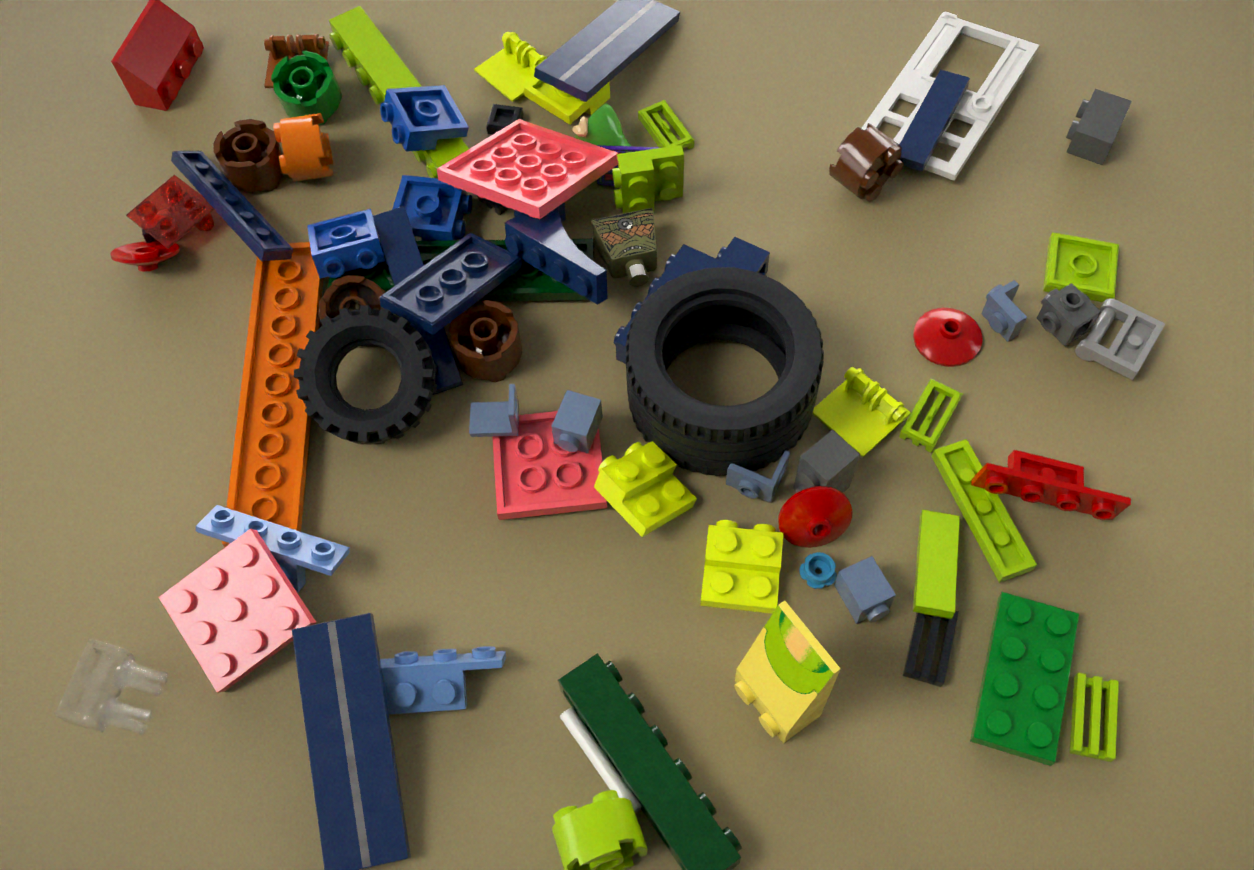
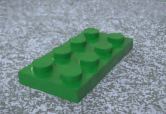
M1001 592L997 601L970 742L1049 766L1055 763L1079 613Z

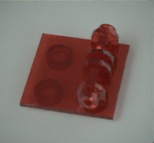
M176 175L170 177L126 214L130 220L167 249L173 246L193 227L200 231H210L214 227L213 217L210 214L214 208L201 194Z

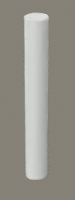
M569 708L560 715L561 720L609 789L616 790L619 798L630 800L634 812H638L642 805L632 791L628 789L618 771L602 751L575 710Z

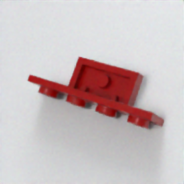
M1013 450L1008 455V467L986 463L972 478L971 486L983 488L993 494L1004 493L1020 497L1026 502H1041L1056 506L1063 511H1077L1090 514L1100 520H1113L1131 505V498L1084 487L1083 466L1018 450Z

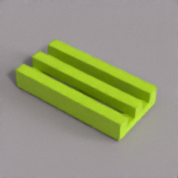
M665 100L638 111V119L658 147L682 145L683 150L684 147L688 149L694 148V139ZM660 110L681 140H677L669 125L661 118L657 111Z
M930 379L903 426L899 438L903 440L909 438L913 440L912 444L916 446L922 444L926 446L925 450L931 453L963 393ZM933 390L940 392L918 432L913 430L912 427ZM945 397L952 398L932 436H925Z
M1078 672L1074 676L1070 754L1112 762L1116 759L1119 681L1113 679L1104 681L1102 680L1103 677L1099 676L1090 678L1086 677V674ZM1086 687L1091 688L1088 747L1082 746ZM1102 691H1105L1103 750H1099Z

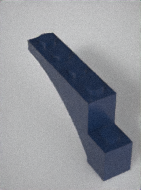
M565 202L541 219L532 218L525 213L514 210L515 217L505 222V244L507 251L521 257L525 262L597 305L608 299L607 270L579 250L569 238L562 225V222L566 220Z
M735 236L728 247L723 246L720 249L716 258L683 244L676 255L671 254L668 258L665 271L661 277H656L652 281L644 301L666 282L685 273L701 269L735 267L766 275L770 252ZM641 301L635 305L631 314V320L626 327L621 326L614 337L613 343L616 346V360L626 364L627 333L630 330L631 321L635 319V313L641 309L643 303Z

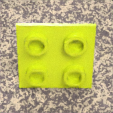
M506 32L502 36L504 49L474 68V71L510 101L514 102L524 95L523 87L535 78V67L547 57L539 55L536 49L530 46L528 42L521 41L515 32Z
M851 367L844 375L846 380L816 405L812 414L830 430L833 429L860 456L864 457L901 424L911 412L904 407L902 402H898L890 396L885 388L882 389L877 381L874 382L866 376L861 368Z

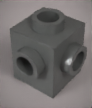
M1071 283L1060 291L1053 289L1042 299L1041 304L1043 306L1037 319L1047 332L1052 333L1064 346H1067L1091 330L1101 311L1090 301L1086 294L1082 293Z

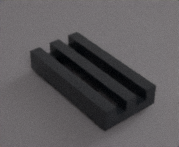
M955 610L952 619L916 613L903 676L935 686H943L959 611ZM926 615L932 617L922 668L921 671L914 670ZM944 620L947 622L936 675H931L930 669L940 621Z

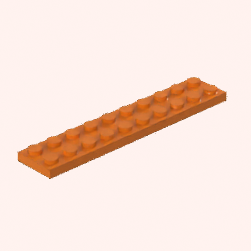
M310 242L288 243L293 248L291 259L261 261L257 257L226 507L300 532L302 527L311 417L305 412L306 406L303 400L298 398L296 390L300 389L299 380L294 377V369H299L301 358L297 357L299 348L304 350L310 340L306 335L310 330L315 333L319 329V301L322 297L324 279L319 278L311 255ZM222 541L224 547L229 545L228 542Z

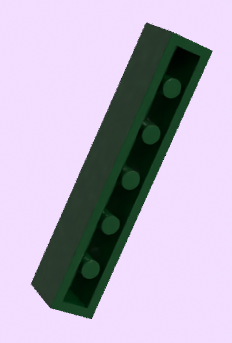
M597 653L558 679L562 694L618 771L628 789L632 791L642 805V812L682 870H732L739 865L741 856L738 851L742 849L740 842L728 827L723 830L713 818L717 811L704 792L697 795L688 781L692 779L689 770L680 758L673 761L665 750V747L668 745L665 736L655 724L649 727L642 717L645 709L633 692L627 695L622 689L619 682L623 679L615 665L610 660L604 663Z

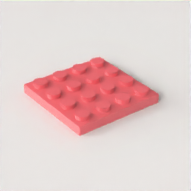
M518 119L437 168L439 181L452 185L454 188L473 193L480 198H486L506 208H512L525 213L532 218L541 219L617 166L618 153Z

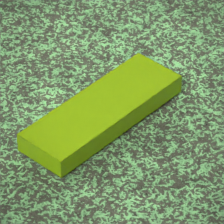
M922 509L919 520L913 612L949 619L953 618L956 601L960 516Z

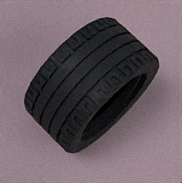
M735 267L706 268L688 272L666 282L656 292L648 296V299L642 303L641 309L635 313V319L631 321L630 330L627 333L625 359L629 409L632 412L633 422L636 423L637 430L642 433L643 439L648 443L653 441L679 467L691 472L715 476L727 475V469L731 463L755 472L758 469L767 467L772 462L778 461L783 456L785 450L789 451L790 448H794L797 445V441L801 440L804 431L808 428L809 421H811L824 363L821 331L817 327L816 319L805 306V303L780 282L761 273ZM727 340L749 346L763 355L774 368L778 381L767 393L753 401L739 405L719 406L704 403L688 396L673 383L666 371L672 361L684 350L707 341Z

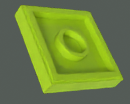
M1052 232L1048 244L1043 291L1050 292L1053 289L1060 291L1072 283L1078 290L1086 294L1090 300L1104 302L1106 299H1114L1119 244Z

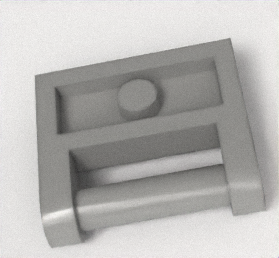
M1106 299L1100 307V316L1086 339L1079 342L1075 353L1082 360H1094L1133 380L1165 323L1118 300ZM1118 319L1124 322L1108 349L1100 345V342L1113 320Z

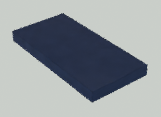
M469 233L380 296V306L390 310L399 317L402 316L408 322L434 335L521 269L522 258L473 233Z

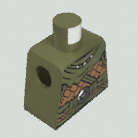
M653 208L592 220L594 243L611 277L621 278L628 276L630 285L634 287L646 284L649 280L647 272L654 271L657 268Z

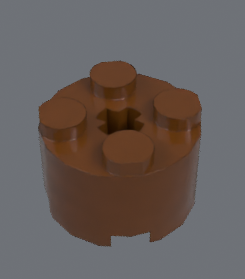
M254 119L239 120L234 122L236 127L228 130L224 135L220 131L213 143V152L224 175L239 191L256 192L264 190L269 192L279 186V180L283 176L279 156L284 155L280 144L276 141L274 131L269 129L265 122Z
M870 123L867 124L865 130L857 127L837 149L841 156L836 165L830 164L829 175L858 198L866 199L868 202L874 201L889 177L893 179L900 173L904 165L900 161L902 148Z
M344 276L334 280L331 283L332 285L325 291L323 298L321 297L319 301L320 320L326 316L332 319L340 315V309L348 308L350 311L355 310V304L357 303L359 306L368 305L371 309L381 310L380 296L386 292L378 284L365 277Z
M485 300L482 301L483 305L474 306L452 320L449 333L459 368L472 378L489 380L495 383L504 380L506 375L519 364L522 355V344L518 323L511 309L499 302Z

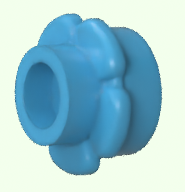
M817 552L810 554L805 558V563L800 565L799 572L801 578L806 580L807 585L814 589H822L824 585H832L837 577L835 572L836 564L825 553ZM815 569H821L822 573H815Z

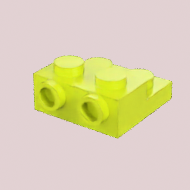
M537 78L532 79L523 87L525 97L569 125L584 112L592 115L610 99V81L587 102Z
M653 441L644 446L640 442L632 444L625 452V455L619 459L614 455L607 457L598 468L599 475L594 485V488L641 537L646 536L693 508L697 500L673 475L677 464Z
M720 520L716 523V526L708 525L700 606L772 614L778 604L784 533L776 532V528L769 524H757L753 529L738 528V523L734 521Z

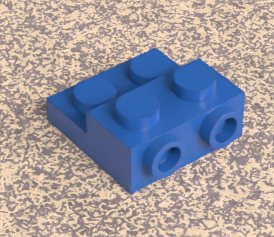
M445 85L387 89L384 103H381L380 106L382 120L390 122L392 125L393 141L396 144H402L406 152L435 149L438 139L467 137L469 126Z
M402 175L392 209L405 207L414 236L422 237V241L461 240L464 238L466 231L463 216L464 214L471 213L472 196L468 195L465 190L454 188L452 185L439 181L438 178Z
M371 209L307 225L311 255L320 279L325 277L337 278L347 271L358 268L370 269L378 263L385 261Z

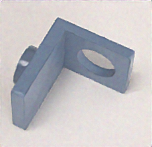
M509 384V401L471 403L469 426L471 437L518 436L519 401L515 384Z
M784 451L772 479L731 463L727 469L726 485L736 488L742 495L748 498H760L771 503L786 472L790 452Z

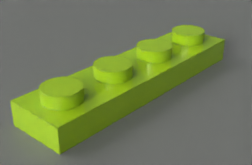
M964 439L935 449L931 457L998 582L1000 583L1033 571L1037 564L998 494L971 486L972 478L981 470L982 465L968 440Z

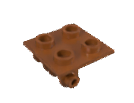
M297 34L296 42L292 35H287V41L285 36L270 35L269 39H264L265 50L270 51L264 87L274 88L271 75L275 66L286 56L291 59L295 56L303 55L302 51L317 53L327 60L329 41H325L324 36L319 37V34L302 36Z

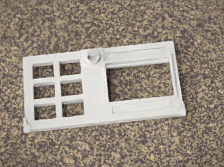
M943 12L865 122L862 129L865 130L868 123L879 129L884 121L899 126L901 129L893 140L900 144L935 78L930 76L960 33L1006 48L979 91L976 93L966 89L939 142L958 148L951 160L947 162L931 156L924 170L955 181L1036 55L1039 45L959 19L955 14ZM899 99L917 104L908 118L891 112ZM953 119L973 125L965 138L946 132Z

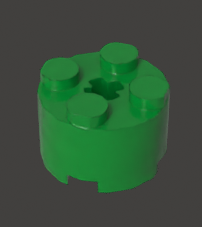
M302 51L303 55L295 56L291 59L288 56L284 57L275 66L271 75L274 91L284 110L290 118L321 113L324 123H319V126L324 125L327 119L338 109L342 99L341 89L327 60L319 54L309 51Z

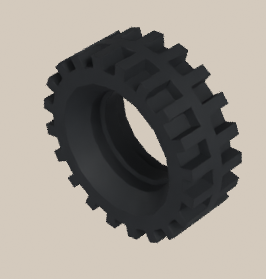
M360 305L359 310L340 309V315L332 319L326 316L320 320L323 325L315 333L310 330L306 335L310 340L304 350L299 348L297 357L301 358L299 369H294V377L299 380L300 387L296 392L298 398L303 400L306 406L305 412L308 416L313 418L323 430L341 439L363 445L364 443L384 444L387 440L403 437V433L411 427L416 428L421 423L419 419L425 411L429 412L432 406L430 404L433 393L437 391V384L435 383L437 366L434 363L432 351L421 334L402 316L398 317L385 308L375 310L371 309L368 305ZM375 345L387 349L395 356L400 365L401 382L398 392L390 402L379 408L364 410L353 407L343 399L337 388L336 374L340 362L348 352L359 346Z

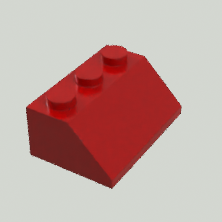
M149 0L111 62L135 105L167 111L173 100L176 99L184 81L189 77L191 69L198 57L201 56L204 47L194 25L160 0Z

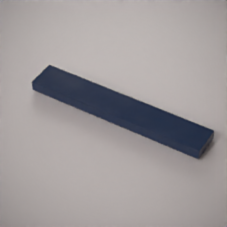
M202 151L172 152L171 162L261 261L287 260L292 258L293 248Z
M404 206L373 216L395 286L424 266ZM410 323L429 345L434 363L437 366V373H435L437 391L433 395L462 386L463 382L445 327L432 335Z

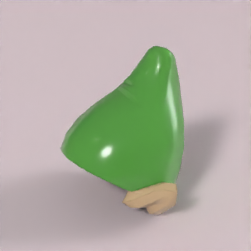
M607 103L597 109L589 119L585 116L581 117L579 125L571 129L575 133L576 139L597 146H631L625 138L617 114Z

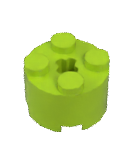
M616 790L603 791L593 797V803L577 808V806H567L553 814L555 824L552 827V832L564 870H626L634 865L633 855L636 853L639 856L647 855L648 849L632 803L626 798H619Z

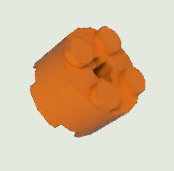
M321 113L280 119V123H274L275 138L278 143H282L284 155L279 156L283 174H288L289 178H292L294 182L328 177L334 174L333 170L327 167V165L333 164V156L328 133L321 132L319 123H324Z

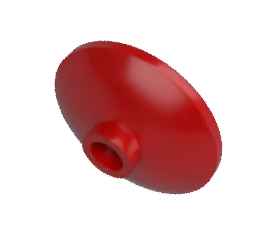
M142 241L117 247L111 251L110 255L111 259L116 262L136 265L139 271L146 272L158 269V263L172 258L179 253L180 249L178 244L170 241H156L152 243Z
M936 308L924 313L916 322L913 331L914 343L920 354L930 362L941 366L956 367L964 365L977 356L982 346V332L977 322L965 312L954 308Z
M827 486L810 487L794 494L784 503L778 515V526L780 532L784 533L783 537L793 545L806 548L823 546L836 540L847 530L852 520V506L847 496L838 489Z

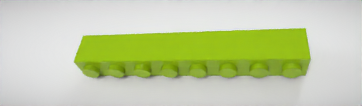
M361 6L329 19L332 33L329 36L332 44L337 51L342 50L343 57L349 68L355 67L360 83L363 86L368 85L369 92L377 105L384 103L387 89L422 87ZM458 137L438 139L435 149L412 152L419 163L424 161L429 177L438 178L437 168L464 153L469 148L462 138Z

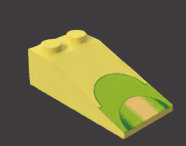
M784 600L776 607L737 667L735 675L736 684L734 687L740 698L747 705L752 703L761 714L759 721L771 737L777 735L784 744L821 716L841 668Z

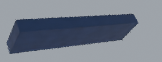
M940 69L899 144L902 148L900 161L904 163L903 166L923 172L969 85V77Z

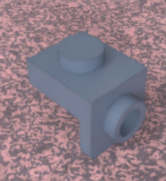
M1015 280L1005 286L1000 284L994 287L987 294V301L981 313L989 321L991 328L995 332L1000 333L1007 342L1019 335L1027 319V316L1012 302L1019 288V284Z

